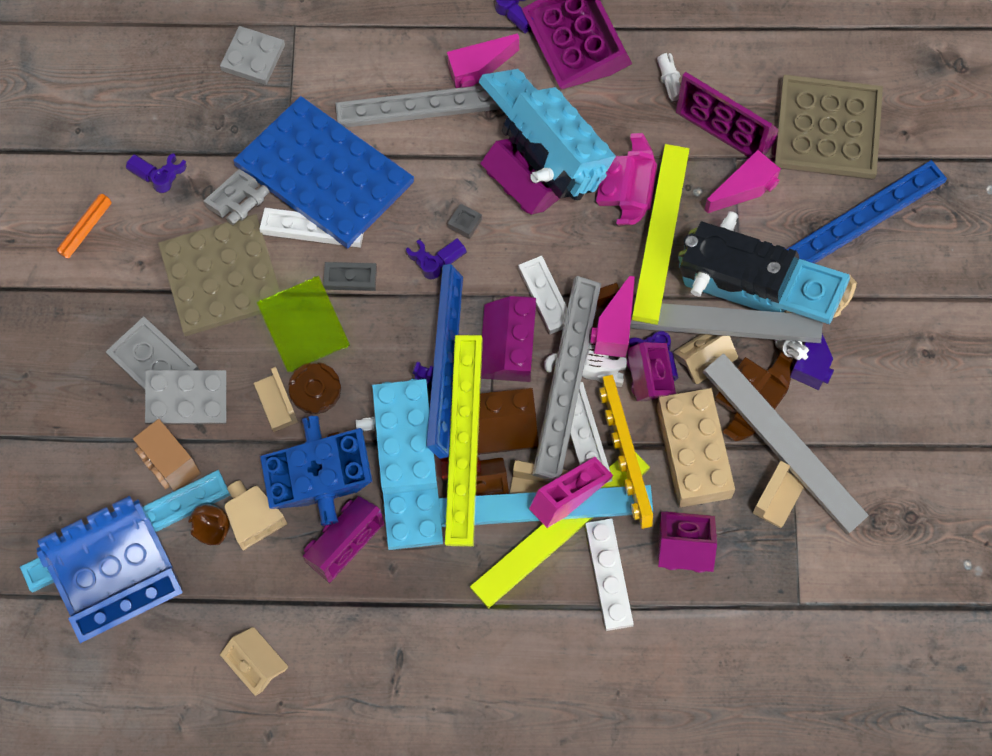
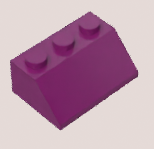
M509 139L495 141L480 164L486 169L487 174L491 178L496 179L503 186V190L508 195L513 196L519 202L523 211L530 215L541 213L559 200L544 181L532 182L531 174L536 171L523 157L524 154L516 149L515 144H512Z
M509 296L485 304L482 329L481 379L531 382L536 298Z
M359 496L354 501L350 500L341 510L342 514L338 518V523L333 524L331 522L332 525H326L322 531L324 534L317 541L312 540L304 549L305 554L303 558L305 562L329 584L385 524L381 509Z

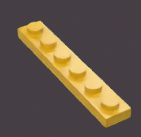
M613 375L604 376L602 387L599 388L601 403H606L608 410H605L607 425L613 426L614 433H611L614 449L619 448L621 456H618L620 471L626 472L627 480H624L626 493L628 496L632 495L634 503L631 504L634 520L639 519L641 529L649 528L653 524V512Z

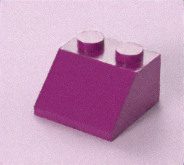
M643 342L627 349V365L632 373V392L636 397V401H650L659 399V397L676 394L667 343Z
M661 511L658 567L668 570H692L698 573L705 571L714 572L717 550L715 516Z

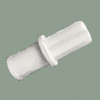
M664 53L657 58L662 73L661 81L666 85L669 98L672 101H677L680 92V73L675 68L672 54L669 53L667 56V53Z
M775 340L776 347L782 350L787 357L797 360L801 358L806 360L808 358L807 352L809 349L802 342Z

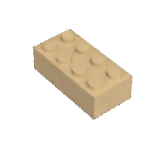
M712 388L659 397L657 412L679 508L731 499L735 486Z

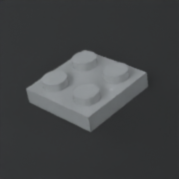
M239 26L220 65L221 71L267 85L285 47V42L282 39Z

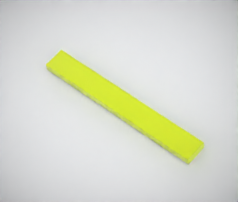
M665 144L632 316L634 321L658 325L690 148Z
M455 335L445 531L446 546H474L482 335Z
M636 453L640 471L643 476L650 469V467ZM617 460L609 467L610 472L613 474L612 481L607 482L601 488L625 487L624 480H627L626 472L620 471ZM593 518L562 519L548 528L542 524L472 584L470 589L489 609L583 528L585 523H588Z

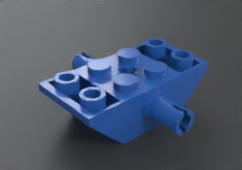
M309 416V420L307 418L302 419L306 438L304 444L260 456L269 509L302 507L318 503L321 525H332L331 522L333 524L338 523L334 499L357 493L372 482L363 430L358 428L322 439L319 416Z

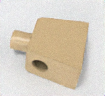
M240 480L228 486L227 490L233 499L225 503L224 507L236 540L242 550L287 525L279 509H269L268 498L258 486L246 490Z

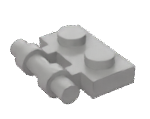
M239 169L203 202L209 210L222 218L231 212L226 219L231 225H234L238 220L242 221L248 216L247 212L255 205L259 206L264 201V197L269 193V190L264 185L255 190L259 186L256 179ZM245 197H247V199H246L241 205H239V203H240Z

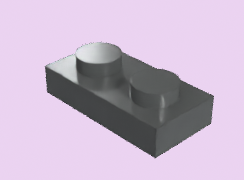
M325 262L324 290L376 291L377 264Z

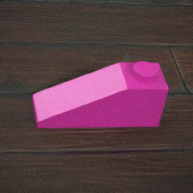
M518 33L448 51V67L455 88L472 87L478 84L483 74L492 73L519 51Z
M757 150L707 198L704 210L707 213H711L761 197L767 190L771 192L780 181L778 176L781 168Z
M635 276L627 278L599 317L597 328L592 327L590 343L595 344L594 354L626 358L629 345Z
M593 457L538 489L529 510L548 528L567 517L612 479L613 474L596 457Z

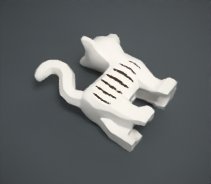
M589 340L582 377L602 383L604 376L613 375L616 386L622 387L624 381L623 374L618 373V371L626 369L627 358L620 357L618 360H612L608 355L594 354L595 344L590 343ZM558 353L549 355L544 361V368L547 372L552 371Z

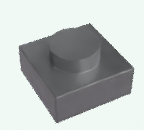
M460 203L448 222V228L470 239L483 219L482 214Z

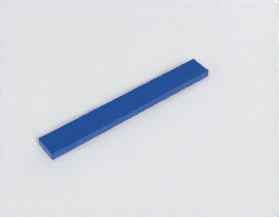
M930 160L786 250H796L799 254V259L815 264L944 184L947 178L936 164Z
M452 264L443 265L426 445L439 459L446 458L449 455L455 335H459L463 276Z

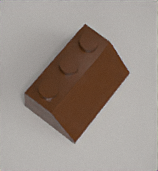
M533 388L480 393L478 455L538 448Z

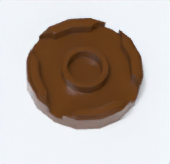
M324 363L304 364L295 370L289 380L291 401L299 410L305 413L320 414L327 412L335 406L340 398L341 384L339 376L333 368Z

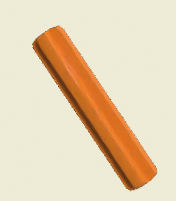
M99 194L57 248V252L67 259L70 258L111 205V200L107 196Z

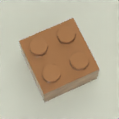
M157 419L133 438L138 446L134 449L147 468L156 476L165 490L171 487L173 491H176L189 484L201 474L193 459L160 419Z

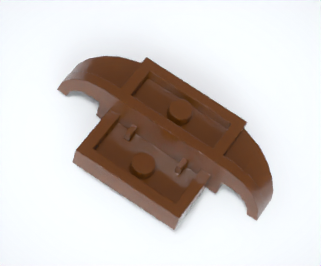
M781 352L772 368L770 367L766 371L745 357L737 369L775 410L788 392L793 358L787 357ZM719 392L715 397V401L736 414L731 424L723 431V434L734 441H741L756 434L755 430Z

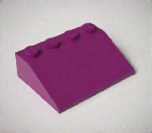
M536 0L522 8L560 89L611 76L632 64L601 0Z
M685 72L682 75L676 108L678 115L749 158L757 150L764 155L768 153L776 142L779 132L772 123L689 73Z

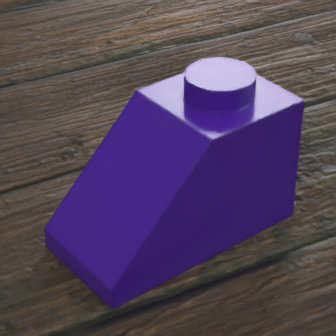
M823 334L821 343H805L804 346L809 349L807 352L808 358L806 360L802 358L797 360L790 376L792 379L817 390L820 389L823 382L829 383L834 369L830 368L833 357Z

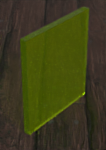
M314 276L312 279L257 302L288 373L293 372L304 364L312 363L350 346L319 276Z

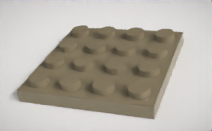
M783 75L778 119L779 132L776 140L774 164L779 168L875 179L878 164L883 86Z
M257 214L247 216L242 221L238 220L234 225L226 222L158 243L185 337L285 307L263 234L259 230L260 223Z

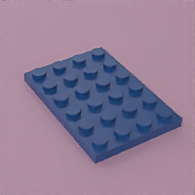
M302 96L233 159L234 165L255 178L260 185L266 186L272 194L347 249L414 183V176Z

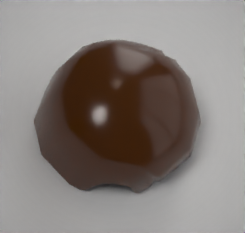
M212 504L198 505L192 511L188 520L189 523L192 522L191 535L201 543L210 546L220 545L226 538L230 528L227 514L223 509Z

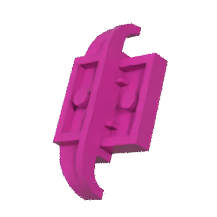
M643 133L631 134L632 151H628L627 156H616L606 172V178L599 184L596 202L599 206L621 207L622 215L616 222L619 226L636 224L644 217L646 211L651 208L657 163L654 153Z

